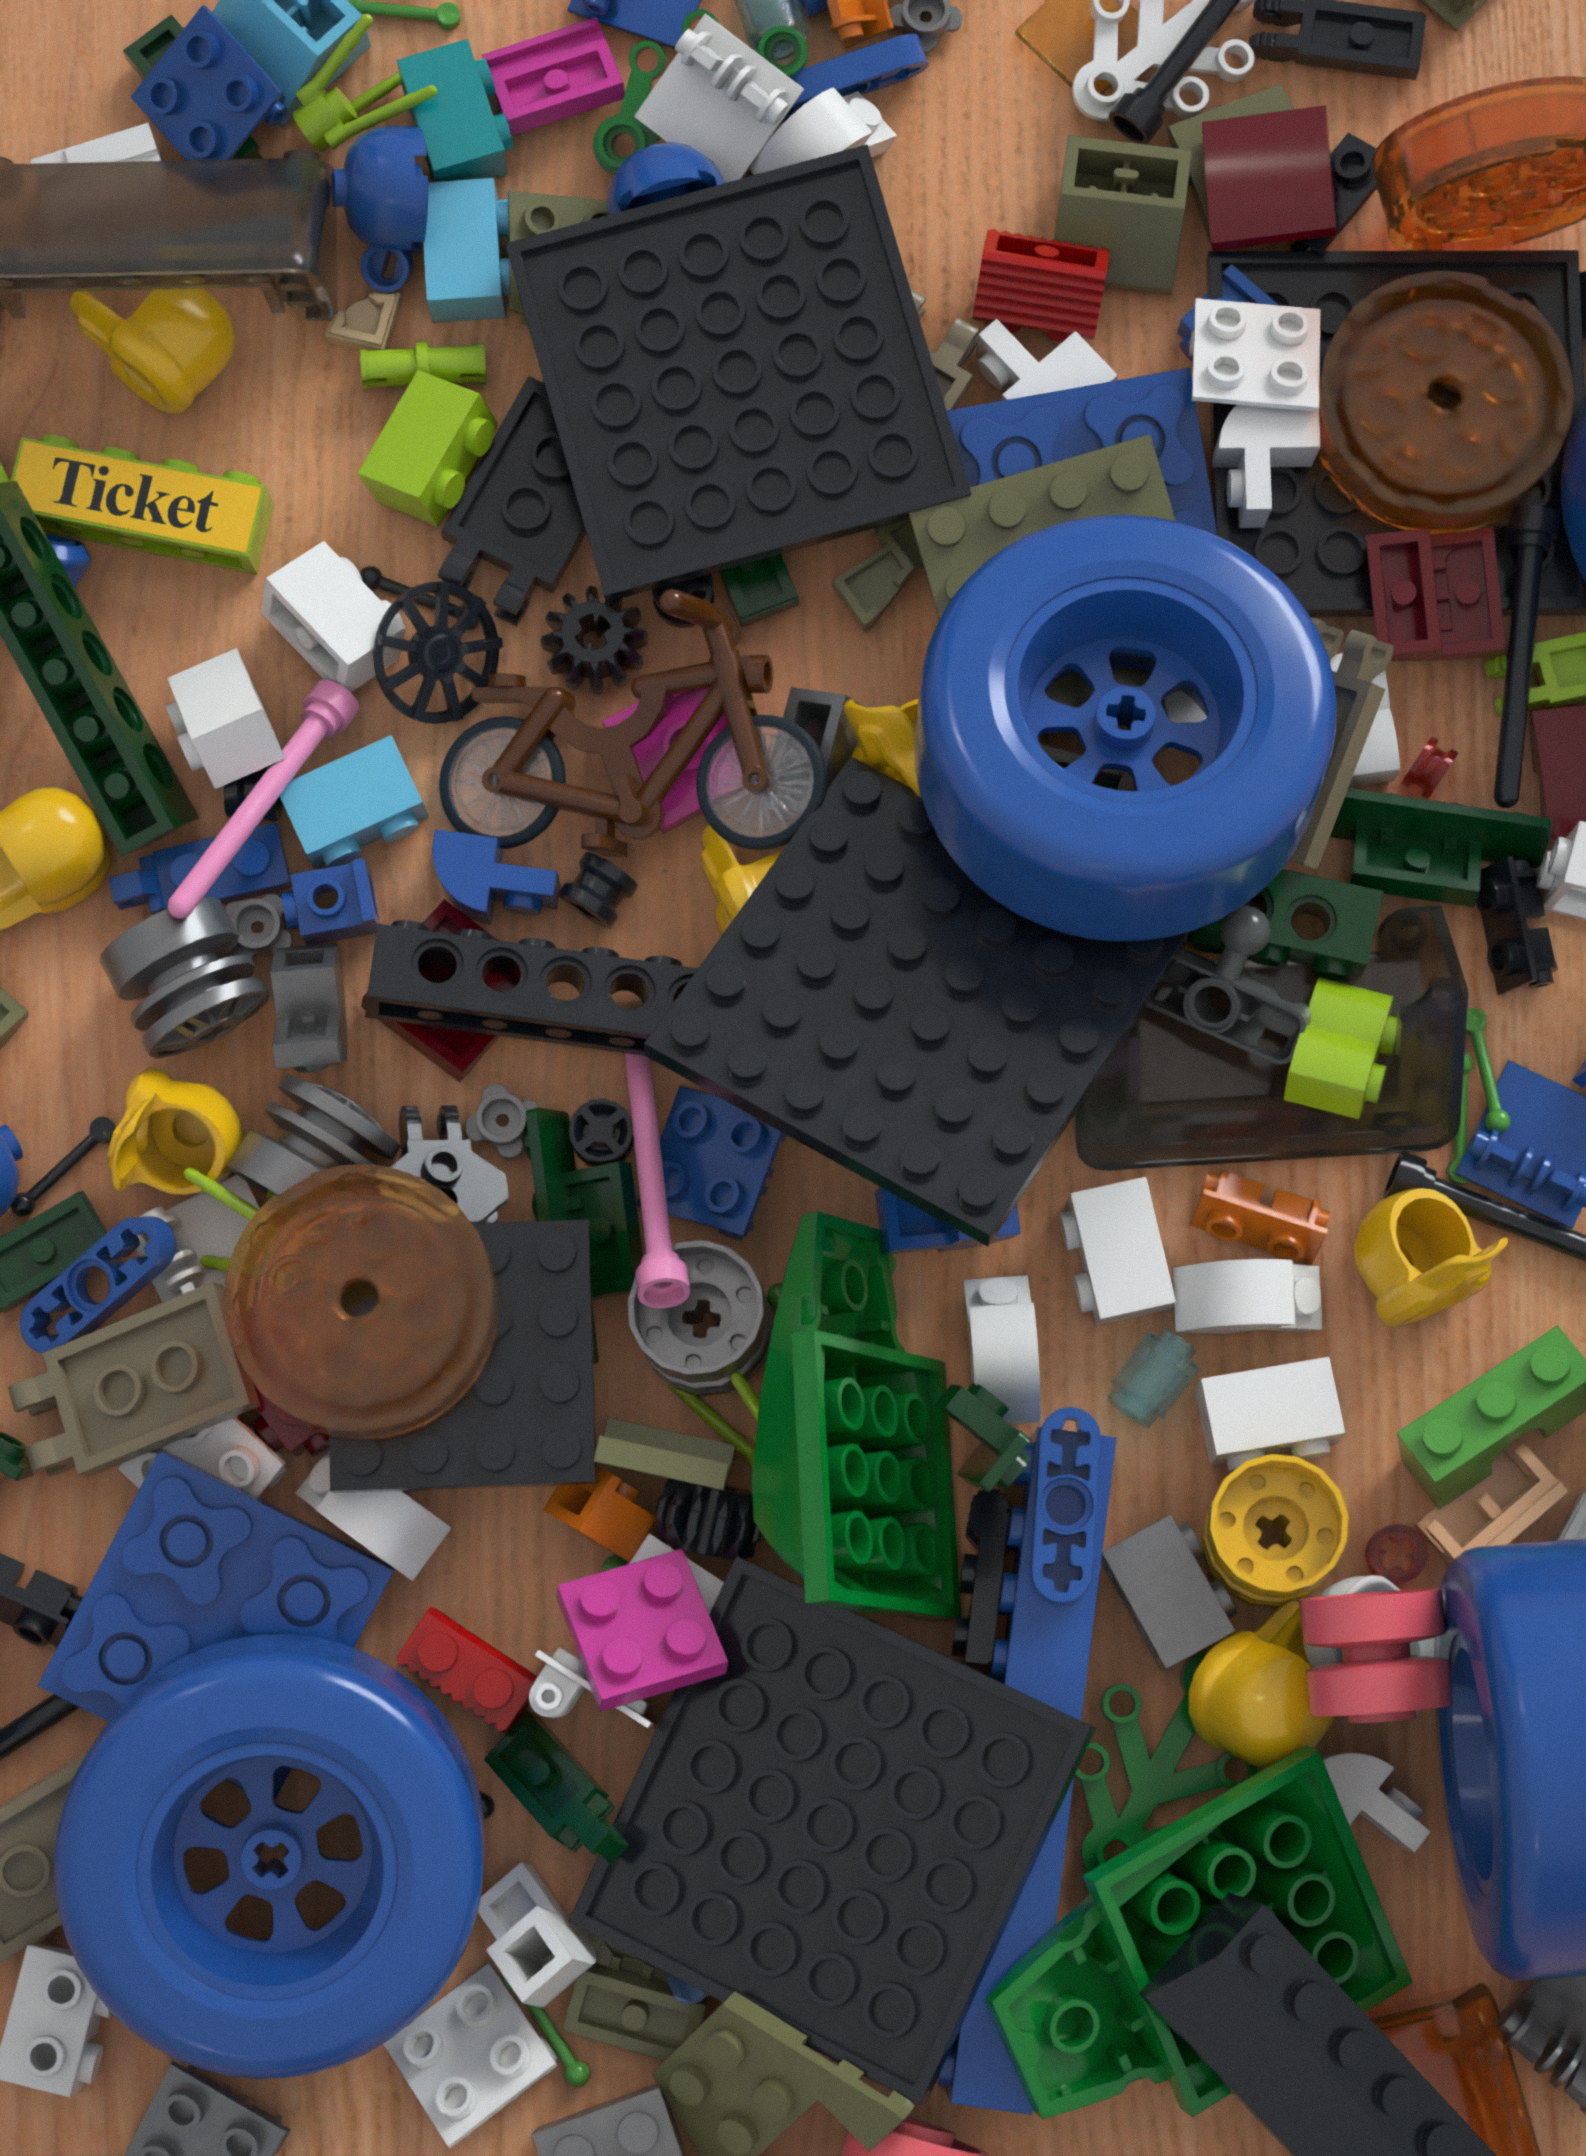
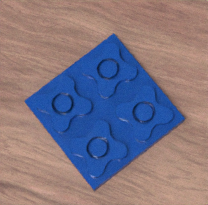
M1190 368L947 410L969 488L1150 434L1176 522L1208 531L1217 536L1196 401H1192Z
M161 1449L38 1686L108 1721L118 1707L139 1686L158 1671L180 1658L210 1645L256 1635L291 1634L317 1637L354 1648L395 1568ZM281 1766L274 1772V1800H276L292 1767ZM225 1779V1781L244 1790L242 1784L237 1779Z

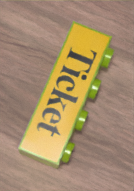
M43 435L41 441L21 437L11 481H17L45 533L255 575L258 573L274 504L266 486L260 485V480L250 474L239 471H225L223 477L200 473V469L196 465L183 460L164 459L162 465L139 461L137 454L122 448L104 447L102 453L79 449V445L76 442L65 437Z

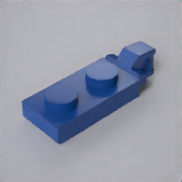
M276 822L257 826L204 897H215L221 900L222 904L292 887L281 834ZM216 837L154 851L153 855L139 858L141 870L109 878L114 904L118 906L119 910L149 903L152 915L168 909L170 897Z

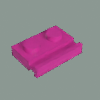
M597 17L482 54V59H486L492 75L497 103L501 113H504L512 136L624 99L625 89L606 38L602 34Z

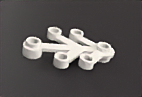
M1091 0L1089 9L1092 18L1095 20L1092 61L1078 71L1072 84V97L1079 111L1095 121H1110L1109 113L1123 94L1133 93L1136 88H1144L1148 82L1135 80L1151 67L1159 68L1210 0L1191 1L1164 24V0H1139L1136 47L1118 62V23L1124 18L1129 8L1130 0H1115L1119 5V11L1114 13L1105 11L1101 7L1099 0ZM1241 0L1233 11L1249 7L1254 0ZM1232 39L1225 42L1221 48L1205 47L1188 71L1216 74L1225 81L1238 82L1244 79L1252 68L1254 52L1246 42ZM1227 53L1239 55L1243 60L1244 67L1240 69L1231 68L1226 63L1224 55ZM1183 77L1163 103L1165 111H1173L1175 115L1183 119L1198 115L1208 103L1209 89L1205 82L1197 77ZM1098 80L1107 81L1112 85L1114 94L1111 96L1100 95L1094 88V82ZM1182 90L1193 91L1198 97L1199 104L1195 106L1186 105L1180 99L1179 92Z

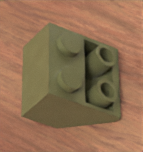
M1068 135L1054 239L1059 242L1068 241L1073 245L1080 243L1085 247L1093 245L1097 249L1103 247L1108 249L1110 254L1104 287L1171 295L1185 212L1192 150Z

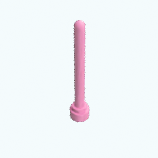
M322 679L316 683L303 701V723L282 749L285 759L270 765L170 897L168 911L173 917L183 919L194 911L324 737H332L335 733L345 731L359 712V704L348 689L328 679Z
M624 1053L646 1255L641 1259V1264L635 1272L637 1295L639 1301L645 1306L658 1309L670 1308L688 1299L690 1283L687 1265L680 1260L676 1252L672 1251L651 1059L642 1055Z

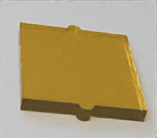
M1045 0V3L1016 29L1015 35L1072 88L1078 71L1092 61L1095 20L1090 14L1091 0ZM1099 0L1101 7L1105 11L1110 13L1119 11L1117 1ZM1130 4L1124 18L1118 23L1117 62L1136 47L1138 12ZM1105 80L1094 82V88L1100 95H1103L1112 86Z

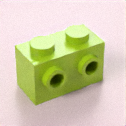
M417 370L357 474L377 503L439 527L448 510L453 508L461 499L465 480L476 461L489 450L498 423L480 393Z

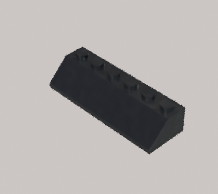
M1228 1892L1139 1993L1291 2156H1497L1262 1903Z

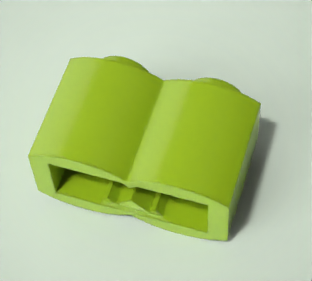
M1319 977L1308 1007L1311 1012L1310 1025L1304 1033L1300 1032L1289 1067L1283 1100L1358 1120L1365 1101L1377 1104L1387 1066L1377 1064L1379 1054L1392 1056L1401 1024V1018L1390 1016L1394 996Z

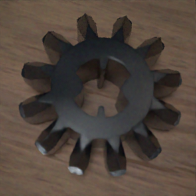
M590 585L585 593L587 602L579 604L575 596L566 593L562 597V601L567 615L557 611H549L545 617L546 624L554 632L547 633L541 637V646L543 651L554 653L547 662L552 674H561L568 671L566 684L569 689L576 690L581 686L585 678H589L592 693L600 695L603 693L604 688L603 678L610 676L613 683L619 688H623L627 684L626 675L621 666L632 670H640L644 664L643 657L635 649L642 648L648 644V635L646 630L635 628L641 620V612L637 607H628L621 610L623 598L601 603L599 602L597 588ZM596 631L597 638L599 639L602 633H604L606 645L600 649L593 650L592 643L590 642L587 648H585L583 636Z
M668 1479L663 1494L658 1498L654 1516L657 1518L654 1534L662 1542L670 1544L671 1547L688 1550L690 1553H699L727 1560H733L736 1556L745 1559L753 1557L757 1543L762 1539V1533L753 1519L752 1493L749 1490L727 1484L725 1491Z

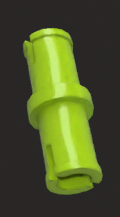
M428 341L415 342L416 348L360 349L363 390L408 386L417 370L454 384H486L484 343L467 346L428 347Z

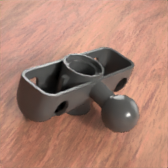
M1243 905L1222 919L1220 935L1225 947L1218 963L1188 950H1183L1163 979V982L1173 986L1165 1000H1154L1151 998L1146 1005L1201 1032H1205L1279 1065L1286 1064L1292 1060L1300 1032L1304 1033L1311 1021V1012L1306 1003L1303 1001L1291 1003L1281 999L1278 990L1253 980L1248 971L1244 969L1248 956L1255 955L1263 950L1269 941L1271 933L1270 924L1265 914L1256 907ZM1208 987H1219L1225 991L1230 998L1231 1009L1226 1010L1216 1006L1209 997ZM1266 1028L1289 1038L1281 1052H1270L1257 1044Z

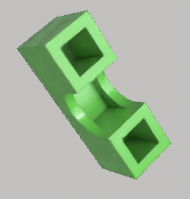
M1558 1325L1398 1431L1397 1438L1401 1461L1440 1510L1492 1475L1494 1459L1516 1438L1533 1429H1538L1547 1438L1586 1412L1585 1358Z

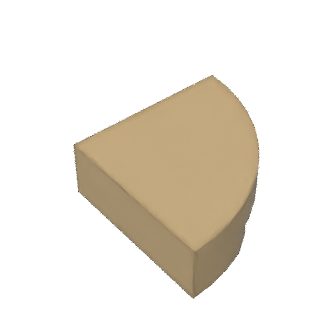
M378 291L369 294L367 298L351 304L345 310L341 309L335 314L325 332L327 343L358 351L360 349H389L402 304L401 294L398 292L384 293Z

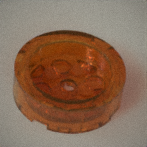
M1542 77L1485 88L1435 106L1415 116L1391 132L1378 145L1372 157L1373 172L1387 233L1391 242L1406 251H1442V243L1467 242L1469 251H1483L1530 241L1586 219V77Z
M1430 271L1412 274L1381 286L1367 295L1349 312L1335 333L1320 365V449L1318 451L1320 462L1333 484L1350 503L1367 516L1390 528L1400 531L1429 528L1430 535L1482 529L1500 521L1509 515L1511 507L1522 505L1535 491L1557 457L1567 436L1573 413L1574 389L1572 373L1563 345L1548 321L1532 304L1524 298L1520 302L1508 293L1489 285L1490 279L1464 272ZM1438 382L1452 384L1461 394V405L1455 408L1453 412L1437 407L1431 400L1427 399L1431 385Z
M369 1164L342 1165L310 1174L311 1177L293 1185L276 1197L274 1195L252 1217L234 1248L228 1265L224 1289L225 1321L232 1347L255 1386L285 1414L315 1431L345 1439L374 1440L394 1437L419 1429L449 1411L463 1398L483 1371L490 1356L498 1327L499 1293L495 1271L489 1254L476 1229L459 1206L444 1192L422 1178L399 1169ZM357 1281H367L374 1284L378 1290L379 1304L375 1306L373 1311L365 1316H357V1318L347 1314L341 1304L345 1289Z

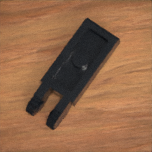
M1256 0L1254 2L1253 18H1256V21L1282 27L1300 24L1299 36L1281 33L1272 34L1270 32H1256V34H1252L1249 37V45L1257 59H1269L1274 62H1286L1295 59V64L1416 80L1418 76L1426 14L1423 12L1336 0Z
M994 1487L989 1493L984 1490H978L977 1495H973V1502L970 1505L965 1537L976 1549V1555L964 1553L959 1592L971 1594L968 1618L956 1616L951 1656L963 1657V1664L986 1675L989 1674L992 1663L1009 1514L1007 1512L1010 1510L1006 1493L1003 1494L1000 1492L1001 1489L996 1490Z

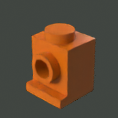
M597 1465V1484L557 1485L543 1511L596 1544L631 1562L656 1520L653 1514L635 1504L641 1492Z

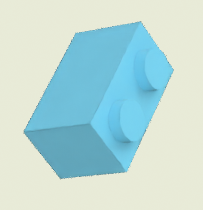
M494 178L428 182V216L423 246L426 297L433 323L506 318L505 296H509V258H502L501 238L508 237V199L498 200Z
M392 735L291 780L280 795L281 801L314 869L326 864L327 868L348 864L362 854L361 847L381 838L387 843L403 839L419 828L418 821L429 817Z

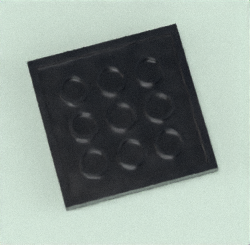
M589 1219L326 1228L330 1491L332 1493L597 1484L596 1463L593 1461L596 1452Z

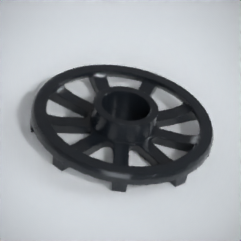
M440 581L427 582L414 586L401 594L385 612L378 626L374 641V669L385 697L403 715L419 722L431 724L456 722L464 719L463 716L479 704L472 700V692L462 702H459L453 674L458 673L475 687H488V675L496 674L499 648H503L502 638L498 637L494 620L486 608L487 603L481 597L474 595L471 591L457 584ZM428 593L435 594V623L433 626L427 624L412 600L416 597ZM449 595L457 597L468 605L464 613L451 628H448ZM399 610L405 613L417 630L410 641L386 636L388 628ZM477 617L482 626L485 639L462 643L460 640L461 636ZM388 647L408 652L410 665L387 677L383 661V648ZM486 651L485 664L481 675L463 662L462 658L464 655ZM420 674L423 676V681L414 704L410 706L393 689ZM438 680L442 685L447 710L425 712Z

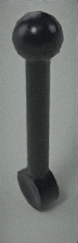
M367 566L360 571L362 581L370 590L380 588L400 596L411 589L409 586L383 577L381 571L375 566ZM424 594L412 600L435 610V597L432 595ZM449 602L448 615L458 620L468 605L464 603L461 606H457ZM477 617L467 630L478 627L480 622Z
M98 1117L93 1120L90 1125V1134L27 1193H17L16 1199L10 1206L13 1214L18 1217H26L32 1214L35 1209V1201L98 1143L106 1144L111 1142L113 1131L116 1129L112 1120L107 1117Z

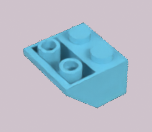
M219 0L212 12L283 91L285 97L283 105L288 109V113L279 123L282 128L294 118L292 111L302 104L295 92L314 78L362 16L347 0ZM367 30L322 90L328 87L371 47Z

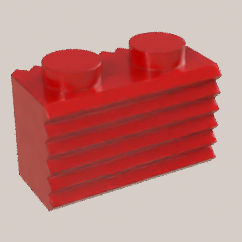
M988 230L983 249L972 319L985 321L986 326H989L994 320L998 319L1010 333L1018 332L1021 327L1045 331L1048 338L1062 343L1075 331L1082 338L1094 340L1110 251L1105 247L1097 249L1093 245L1085 247L1080 243L1073 245L1068 241L1059 242L1056 239L1047 240L1044 237L1035 238L1032 235L1023 236L1020 233L1011 234L1008 231Z
M429 1607L396 1656L398 1666L408 1667L409 1673L419 1674L421 1681H430L431 1688L441 1689L442 1695L452 1696V1700L455 1703H463L464 1710H474L475 1717H485L486 1724H496L497 1732L509 1731L520 1719L530 1704V1689L538 1678L537 1675L432 1607Z

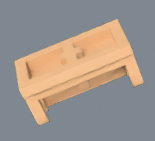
M1512 1441L1494 1459L1492 1475L1440 1510L1436 1506L1433 1507L1414 1524V1527L1449 1566L1451 1561L1465 1550L1482 1546L1509 1544L1569 1491L1551 1474L1525 1444L1521 1443L1518 1446Z

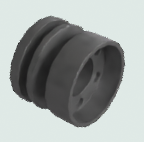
M203 897L194 911L183 919L173 917L168 909L156 913L125 931L101 953L100 963L117 996L126 1001L145 998L132 1011L130 1020L134 1028L146 1031L143 1034L142 1043L148 1055L153 1058L174 1056L218 1040L256 1014L268 1002L270 993L264 981L257 977H251L255 969L252 959L246 955L225 957L237 945L239 934L221 900L215 897Z
M285 1074L278 1088L300 1107L294 1113L273 1101H268L263 1109L284 1130L283 1133L276 1140L261 1133L248 1131L226 1166L267 1195V1192L270 1190L293 1204L315 1225L325 1230L326 1228H349L364 1205L358 1195L344 1183L349 1172L365 1179L377 1181L382 1171L361 1155L364 1149L367 1148L386 1159L392 1160L401 1146L383 1130L374 1116L342 1094L325 1085L310 1083L291 1074Z
M706 1240L677 1242L672 1245V1251L676 1252L680 1260L688 1267L690 1283L688 1299L670 1308L658 1309L645 1306L638 1299L635 1276L627 1300L629 1327L654 1372L674 1389L697 1396L726 1394L735 1389L730 1380L733 1372H740L745 1380L749 1382L766 1362L773 1329L772 1310L750 1264L731 1248ZM704 1313H712L719 1327H709L706 1337L699 1338L691 1324L702 1323Z

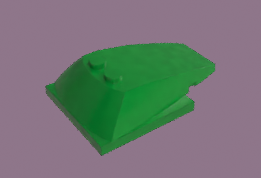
M819 1211L803 1214L788 1259L774 1318L760 1392L752 1472L754 1522L777 1555L804 1580L805 1603L937 1622L956 1620V1616L961 1617L949 1417L935 1405L947 1390L945 1362L907 1353L898 1340L895 1328L897 1318L896 1299L888 1254H883L880 1230Z
M1305 1745L1082 1875L1090 1895L1060 1920L1022 1957L985 2000L1033 2111L1042 2119L1107 2100L1124 2092L1129 2083L1143 2078H1149L1155 2084L1169 2080L1180 2109L1194 2117L1232 2094V2092L1139 1993L1228 1892L1264 1904L1363 2012L1368 2011L1413 1982L1321 1754L1318 1750Z

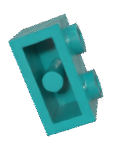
M468 39L398 59L397 65L404 96L428 85H434L438 90L435 97L409 109L414 126H420L423 130L427 153L425 159L433 182L498 178L508 175L505 152L514 149L510 128L504 113L493 116L487 98L496 94L492 75L485 58L475 61Z

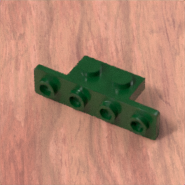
M1348 788L1330 837L1352 840L1349 884L1384 891L1383 894L1475 907L1480 892L1481 860L1497 862L1505 857L1513 856L1514 861L1529 860L1531 868H1538L1542 863L1552 833V820L1517 812L1511 813L1465 806L1458 803H1445L1392 793L1386 794Z
M540 1107L527 1110V1130L525 1132L524 1144L527 1155L532 1162L535 1187L532 1197V1209L536 1221L589 1219L592 1300L630 1293L636 1269L641 1264V1259L643 1258L631 1163L617 1161L576 1170L573 1146L569 1135L570 1120L568 1113ZM592 1307L593 1362L596 1364L599 1361Z
M972 1383L966 1390L962 1386L951 1384L935 1405L981 1441L980 1445L957 1472V1475L967 1483L988 1493L995 1485L1007 1489L1031 1459V1457L1023 1452L1031 1438L1021 1430L1014 1429L1002 1419L1009 1408L984 1387Z

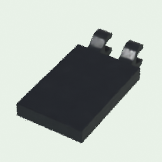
M530 376L525 381L494 436L489 450L484 454L464 489L461 499L455 505L441 530L443 540L453 544L454 547L438 572V578L442 579V582L457 584L467 590L473 581L481 559L510 572L493 601V605L497 606L494 615L516 627L528 608L536 585L554 593L586 535L545 384Z

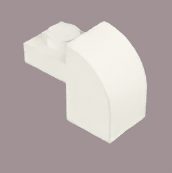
M833 87L820 93L792 114L772 135L749 170L754 175L866 144H868L872 158L885 153L897 135L882 119L876 106L866 100L859 91L842 97Z
M998 319L994 320L978 334L976 356L979 359L976 361L977 367L993 387L1001 390L1005 386L1008 389L1002 394L1001 401L1117 381L1118 375L1076 331L1040 362L1021 345Z
M1236 405L1231 410L1223 424L1213 452L1212 468H1237L1228 470L1227 503L1228 507H1238L1239 528H1264L1272 510L1270 467H1312L1320 449L1319 410L1317 412Z
M1241 1259L1206 1262L1173 1268L1174 1295L1176 1299L1174 1304L1176 1332L1224 1335L1253 1330L1302 1333L1323 1330L1319 1266L1293 1264V1260Z
M1028 1275L964 1280L971 1384L981 1385L1009 1408L1002 1418L1008 1424L1040 1422L1038 1340L1034 1302L1031 1303Z
M329 1448L295 1493L315 1508L318 1513L412 1581L451 1530L449 1525L403 1491L332 1493L330 1491Z
M1336 1753L1323 1756V1762L1349 1826L1360 1814L1404 1851L1415 1853L1431 1831L1417 1821L1424 1811L1406 1795L1394 1787L1386 1795L1379 1790L1380 1786L1395 1768L1387 1762L1367 1754Z
M521 1861L481 1896L478 1913L497 1939L486 1951L522 2003L541 2008L545 2007L596 1962V1952L587 1932L569 1922L570 1917L567 1916L531 1864Z

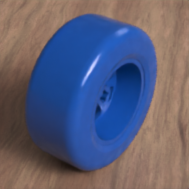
M1101 515L1055 524L1026 535L1003 548L984 562L952 597L935 627L927 647L921 673L914 741L915 771L920 795L930 823L941 844L956 865L993 900L1015 914L1040 926L1092 940L1114 942L1148 941L1187 933L1222 919L1250 901L1275 878L1296 851L1308 828L1332 755L1337 718L1334 677L1321 636L1308 612L1294 593L1273 571L1233 543L1208 531L1181 522L1148 516ZM1111 668L1132 669L1151 675L1142 686H1128L1119 684L1114 680ZM1077 672L1093 691L1091 697L1081 707H1071L1053 701L1045 693L1052 683ZM1177 689H1180L1201 708L1207 718L1201 722H1172L1168 719L1161 702ZM1117 726H1126L1128 727V730L1118 729ZM1046 733H1073L1082 744L1084 754L1066 768H1062L1041 749L1038 738ZM1174 748L1196 756L1201 765L1190 779L1172 786L1164 780L1154 766L1153 761L1164 749ZM1104 769L1125 771L1132 776L1135 791L1114 790L1095 785L1094 782L1098 774Z
M1586 1538L1471 1548L1465 1550L1451 1561L1442 1578L1440 1588H1442L1446 1633L1435 1637L1434 1657L1449 1660L1453 1705L1435 1708L1448 1832L1466 1915L1481 1954L1496 1972L1506 1978L1529 1981L1586 1976Z
M291 1634L256 1635L207 1646L173 1662L139 1686L118 1707L102 1728L73 1778L63 1804L54 1852L56 1899L67 1942L87 1982L108 2010L134 2034L152 2047L176 2060L219 2074L255 2079L308 2075L343 2065L379 2047L412 2023L434 2000L449 1980L461 1959L474 1927L482 1890L485 1859V1821L481 1795L466 1751L444 1715L413 1682L373 1656L341 1643L317 1637ZM281 1766L301 1769L317 1776L320 1780V1790L302 1811L279 1806L274 1800V1772ZM227 1778H235L242 1784L251 1804V1811L234 1826L225 1825L207 1815L201 1807V1801L205 1796ZM350 1814L354 1816L361 1834L362 1854L354 1859L333 1858L323 1855L318 1843L317 1830L339 1815ZM262 1842L271 1848L279 1843L284 1844L287 1847L283 1859L284 1864L276 1858L269 1860L267 1863L263 1862L260 1859L264 1846ZM192 1847L222 1850L228 1861L230 1876L208 1891L197 1892L193 1890L186 1873L185 1851ZM314 1880L321 1881L338 1890L346 1900V1904L341 1910L319 1928L310 1927L304 1921L295 1899L299 1891ZM251 1895L271 1903L273 1907V1933L269 1938L261 1940L247 1937L227 1927V1916L243 1896Z

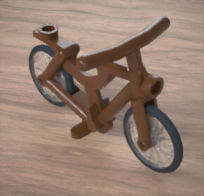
M669 589L660 597L661 609L668 615L702 627L711 656L709 662L641 675L635 678L632 682L631 690L633 695L640 700L636 711L620 724L605 728L588 726L577 719L573 712L576 706L574 696L560 687H525V676L507 673L489 674L488 687H472V700L481 704L523 703L530 706L532 711L525 720L507 716L494 717L480 721L465 730L452 744L444 759L440 773L439 791L445 814L458 832L496 837L499 839L501 849L517 847L532 841L547 829L559 810H564L595 818V834H582L581 848L606 857H627L628 844L615 839V827L621 834L634 840H645L654 836L660 830L664 821L663 800L725 713L728 726L710 742L699 764L696 780L698 802L708 824L723 839L746 849L768 850L788 844L810 812H815L822 806L827 792V769L820 748L810 734L802 727L782 717L757 714L754 701H752V693L768 694L772 688L773 667L769 655L740 656L739 650H735L734 646L741 639V631L730 614L707 600L679 590ZM711 687L644 783L632 747L649 737L669 713L673 695ZM556 735L578 750L601 755L614 795L566 784L564 762L559 749L553 741Z

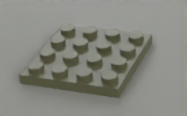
M1150 434L970 487V496L909 513L910 524L939 619L952 597L984 562L1003 548L1026 535L1055 524L1101 515H1137L1176 521ZM1111 668L1114 680L1119 684L1128 686H1142L1151 675L1132 669ZM1077 672L1052 683L1045 693L1053 701L1071 707H1081L1091 697L1093 691Z

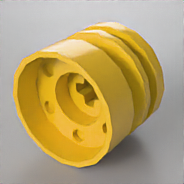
M1269 1454L1245 1461L1224 1478L1203 1519L1201 1546L1205 1553L1204 1559L1208 1571L1215 1580L1218 1579L1229 1595L1250 1606L1279 1608L1289 1600L1299 1602V1599H1305L1323 1584L1336 1566L1347 1544L1349 1515L1340 1489L1321 1468L1302 1458ZM1275 1524L1283 1531L1279 1539L1281 1545L1275 1543L1267 1550L1258 1543L1262 1532L1257 1525L1261 1529L1268 1530Z

